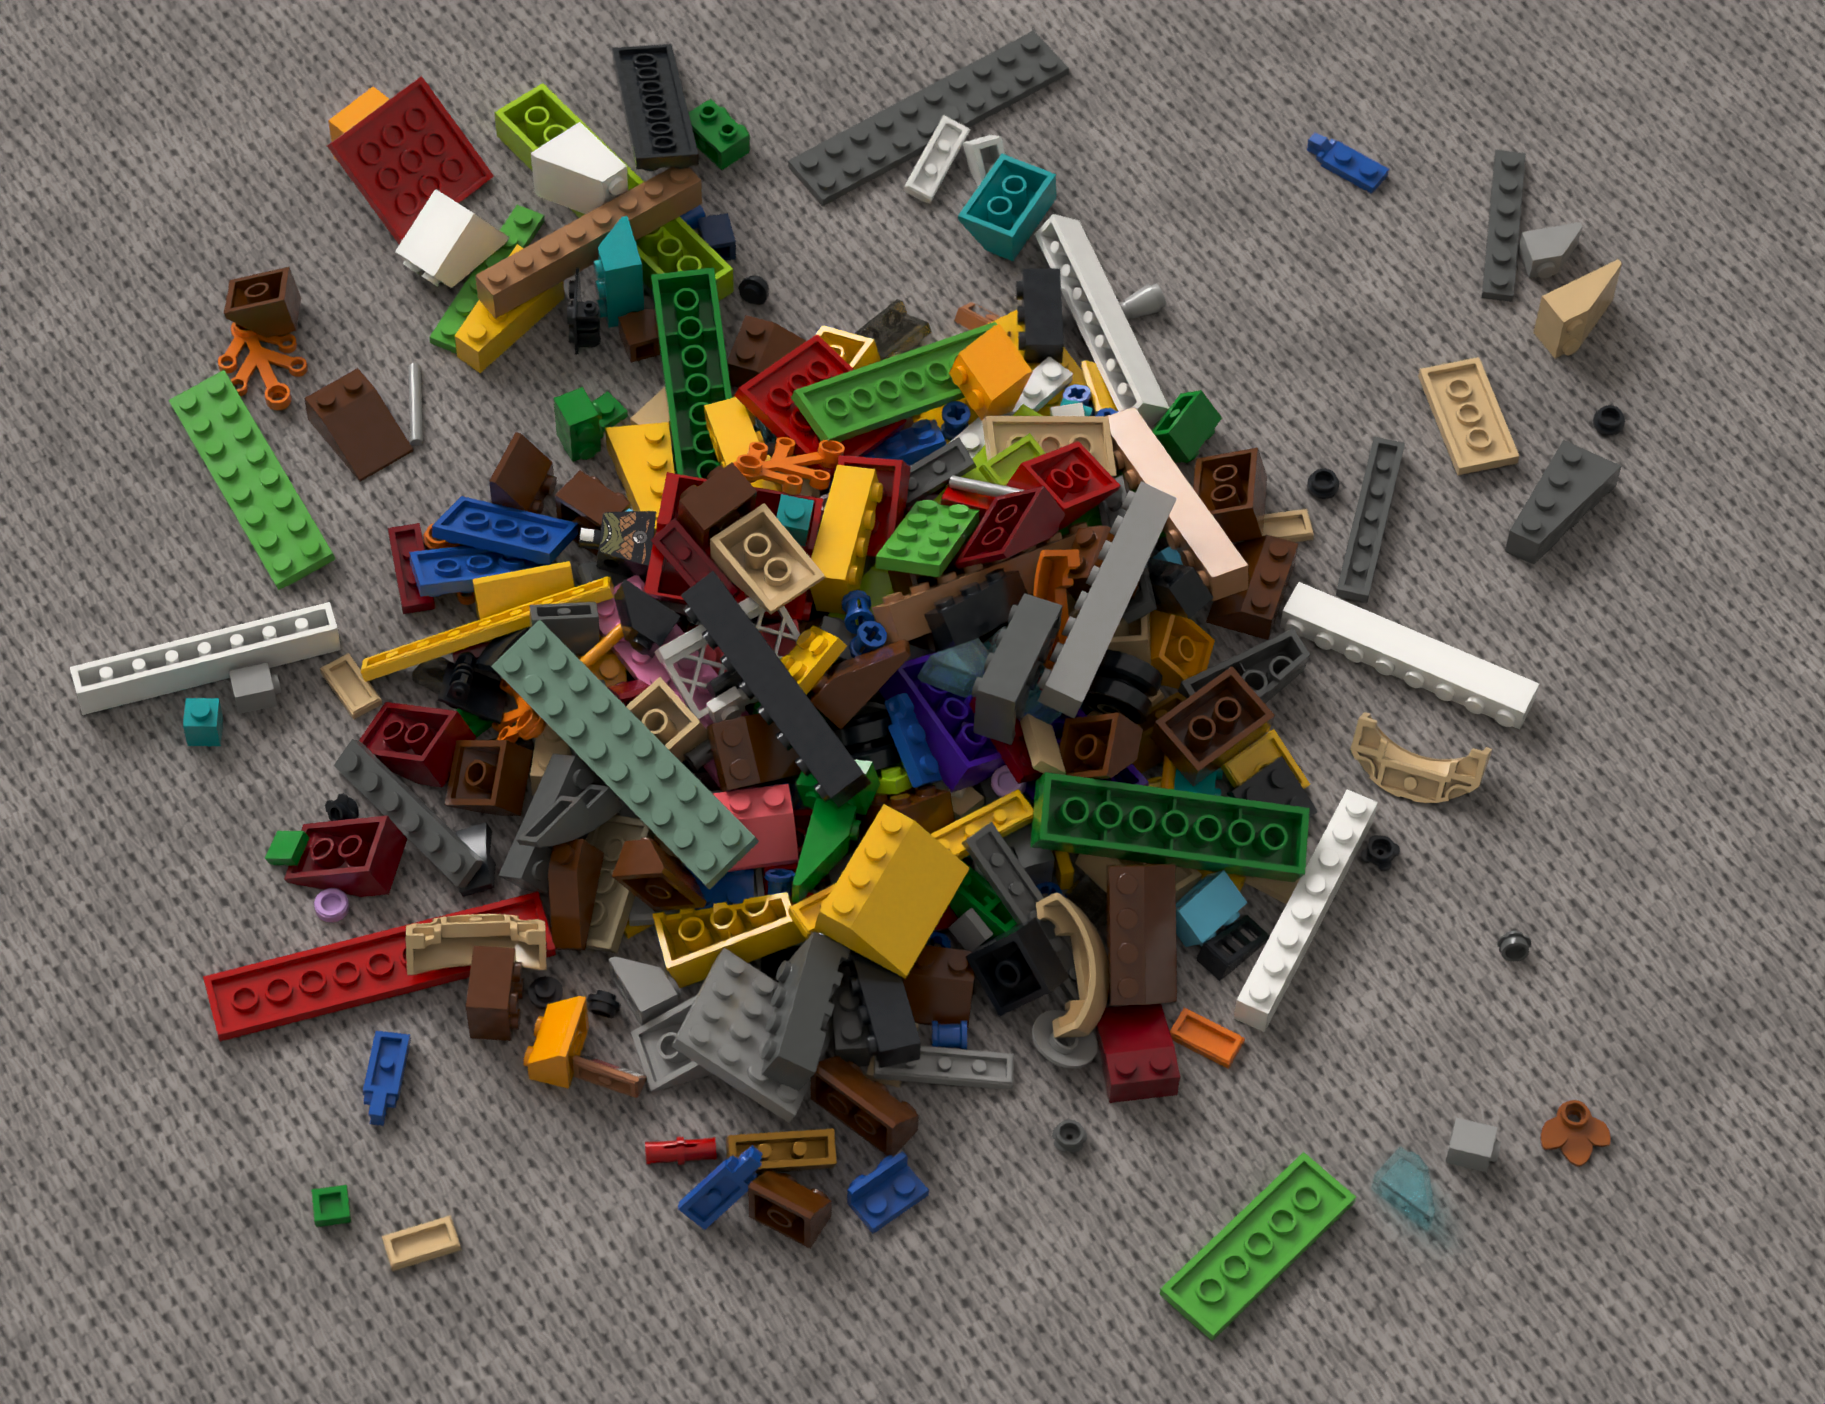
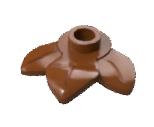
M1578 1100L1563 1103L1559 1107L1556 1117L1545 1122L1540 1137L1541 1146L1544 1150L1561 1148L1565 1158L1577 1167L1586 1164L1591 1156L1593 1146L1606 1147L1611 1142L1607 1125L1603 1121L1592 1117L1588 1107ZM1576 1115L1580 1121L1573 1122L1567 1116Z

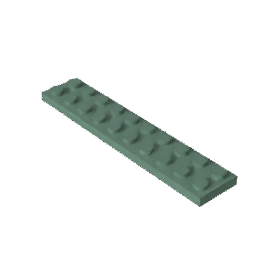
M541 620L536 622L491 666L709 890L759 842Z

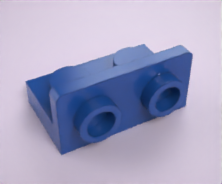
M903 1151L896 1156L890 1155L884 1158L878 1164L876 1170L867 1176H858L848 1187L847 1204L872 1234L929 1195V1189L907 1165L908 1156Z

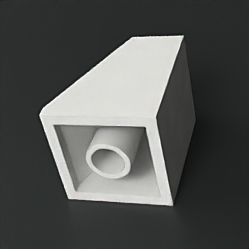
M581 122L531 152L534 193L541 198L587 214L628 191L627 166Z
M435 189L395 252L405 258L403 265L419 274L421 269L425 272L422 277L437 287L440 282H443L450 288H453L502 247L510 237Z

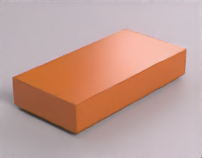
M1185 1007L1170 1030L1174 1042L1229 1069L1245 1043L1244 1037Z

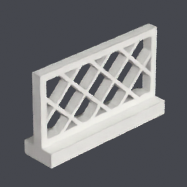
M748 597L738 603L750 620L758 616L757 623L754 624L758 631L777 635L773 650L776 655L778 654L782 637L797 642L801 634L785 606L777 610L782 618L779 631L761 626L766 610L753 599ZM702 624L654 652L660 664L663 663L687 707L697 719L709 714L707 707L699 711L692 699L695 686L707 689V684L697 682L701 664L720 668L718 676L723 674L724 670H727L723 663L703 659L708 643L702 636V633L706 631ZM785 625L788 628L790 634L783 632ZM700 649L699 657L690 655ZM683 658L697 662L693 680L680 677L673 664ZM684 683L691 685L689 692L685 687Z

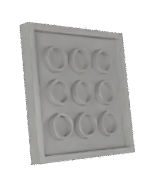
M723 948L712 965L671 1047L789 1123L795 1117L811 1082L809 1079L797 1091L762 1075L764 1059H761V1053L768 1041L769 1033L766 1032V1026L774 1011L771 1000L779 983L726 948ZM831 1017L822 1030L826 1033L818 1062L822 1060L833 1037Z

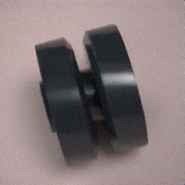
M1107 649L1082 703L1099 714L1121 713L1135 724H1143L1147 721L1152 708V702L1149 698L1157 695L1163 680L1162 674L1155 667L1135 656Z
M888 711L853 716L842 729H839L834 723L829 724L851 756L856 760L871 761L875 770L902 761L893 738H887L891 736L888 726L892 724Z

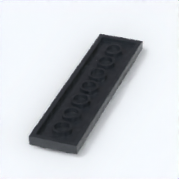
M672 44L612 48V59L636 170L655 171L659 168L667 167L686 169L690 166L699 165L698 150Z

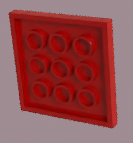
M422 76L327 145L328 149L399 245L435 189L459 204L494 177L493 173Z
M816 334L739 387L734 396L777 438L788 437L793 439L796 443L794 449L796 456L818 452L821 440L791 399L793 392L796 389L854 369ZM903 419L841 441L840 443L845 447L843 456L864 457L901 430L907 420ZM820 464L807 465L810 469L828 472L831 475L830 481L834 478L836 468H826Z

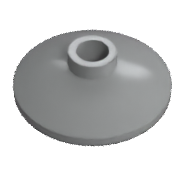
M1049 1010L1039 1015L1032 1026V1038L1035 1046L1046 1059L1058 1066L1070 1069L1084 1067L1094 1059L1098 1044L1093 1030L1085 1037L1054 1038L1052 1021L1063 1016L1066 1011Z

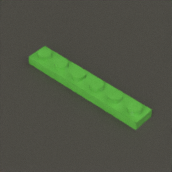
M520 205L515 206L500 229L502 233L510 238L502 247L473 270L430 335L431 344L457 354L455 334L479 301L475 275L509 257L517 244L522 248L529 246L545 221L543 214Z

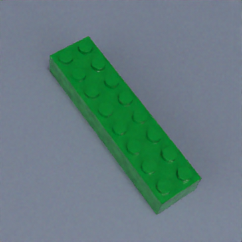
M714 268L651 275L652 293L676 474L707 479L706 477L712 470L721 466V462L717 460L706 426L704 405L732 398Z
M1045 772L1036 780L1030 847L1152 864H1175V867L1213 872L1225 870L1228 874L1295 882L1305 875L1310 808Z

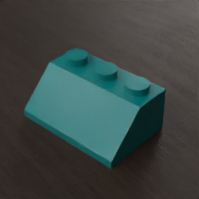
M1001 154L959 213L958 220L986 251L1014 261L1056 200V174Z
M628 216L621 217L598 246L599 260L594 261L595 274L597 279H600L595 280L599 298L596 300V303L599 307V317H606L608 328L618 326V317L630 312L644 310L642 262Z

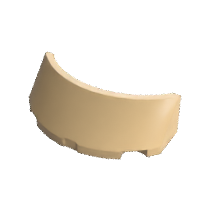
M1366 712L1358 719L1350 749L1355 760L1359 761L1375 784L1397 797H1404L1414 802L1422 803L1449 801L1478 788L1492 753V749L1486 747L1483 751L1472 748L1467 757L1456 759H1434L1420 756L1400 747L1388 738L1377 726V720H1373L1371 714Z
M1054 893L1036 902L1037 916L1039 920H1050L1056 926L1054 928L1056 936H1071L1079 1000L1066 1002V1013L1052 1021L1054 1038L1085 1037L1096 1027L1107 1004L1109 995L1108 958L1102 940L1088 917L1069 899L1060 893Z
M467 914L434 918L431 923H413L406 926L407 975H415L442 968L469 966L472 961L473 946L515 948L516 959L518 962H522V967L547 970L545 921L539 919L521 920L519 916L505 914Z

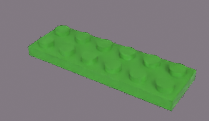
M1303 1152L1162 1286L1159 1295L1213 1341L1355 1203L1356 1196Z

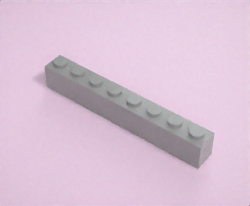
M1142 481L1136 492L1129 490L1121 507L1126 510L1124 518L1117 515L1109 532L1115 535L1112 542L1105 541L1098 555V558L1103 560L1100 568L1095 565L1093 566L1086 581V584L1090 585L1091 588L1088 593L1081 592L1074 606V609L1079 611L1076 619L1071 616L1069 617L1062 632V635L1066 636L1067 639L1064 644L1057 643L1049 659L1055 665L1052 671L1045 668L1037 687L1043 690L1038 702L1075 718L1175 504L1176 497Z

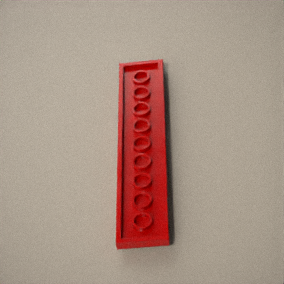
M539 892L435 917L467 914H505L519 916L521 920L539 919L545 921L546 958L556 955L555 945L552 942L551 932ZM434 918L427 919V920H423V921L416 922V923H417V924L431 923V922H433L432 919H434ZM408 925L203 976L220 1042L469 978L471 965L442 968L415 975H407L406 926Z

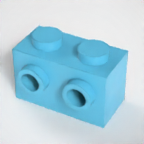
M1225 870L1206 875L1176 902V934L1185 947L1198 944L1202 947L1205 942L1217 935L1216 931L1222 925L1227 926L1239 918L1240 913L1238 911L1247 904V901Z

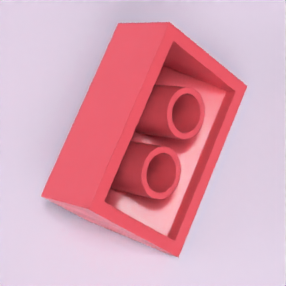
M789 784L713 793L759 840L728 872L799 862Z

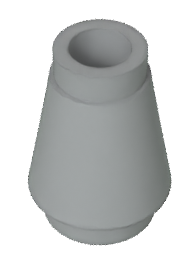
M1155 283L1151 286L1146 284L1119 304L1128 320L1161 312V308L1166 306V300L1161 288Z

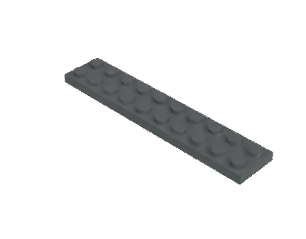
M1033 30L788 160V168L817 201L824 206L923 153L943 115L969 128L1068 75L1069 67Z

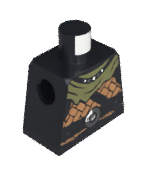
M656 511L605 512L602 516L600 530L581 528L579 547L598 550L596 567L626 577L637 575L642 581L646 582L653 546L651 539L654 537Z

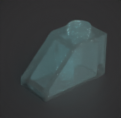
M979 638L931 655L917 677L921 682L964 698L972 695L976 678H983L985 674L984 665L990 652Z
M1400 1146L1374 1174L1371 1190L1425 1231H1428L1435 1214L1429 1168L1416 1153L1408 1152Z

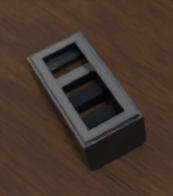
M1245 915L1205 942L1197 956V961L1220 981L1268 941L1270 935L1251 917ZM1240 930H1246L1255 940L1251 942ZM1234 937V938H1235L1236 940H1238L1244 947L1241 948V947H1240L1234 940H1232L1231 938ZM1224 945L1233 955H1230L1221 946Z

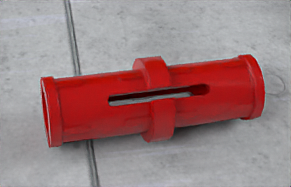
M682 1136L676 1137L677 1140L645 1142L646 1165L664 1162H678V1165H685V1161L717 1160L715 1137L684 1140Z

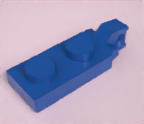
M1314 133L1308 140L1307 150L1317 155L1316 160L1321 163L1323 168L1371 194L1388 176L1389 169L1339 141L1337 142L1334 139L1329 141L1327 137L1318 133Z
M898 694L886 700L884 703L892 722L888 728L912 787H923L941 781L942 777L938 770V763L931 754L925 739V731L918 723L916 714L913 711L914 705L908 694Z
M375 1031L363 1087L364 1104L370 1105L368 1116H370L371 1125L384 1126L387 1107L395 1108L397 1101H399L411 1043L410 1034Z
M751 1146L738 1159L734 1155L729 1157L728 1160L725 1159L679 1201L678 1210L702 1229L706 1230L748 1191V1186L757 1177L755 1171L762 1165L761 1156H763V1153L754 1146Z

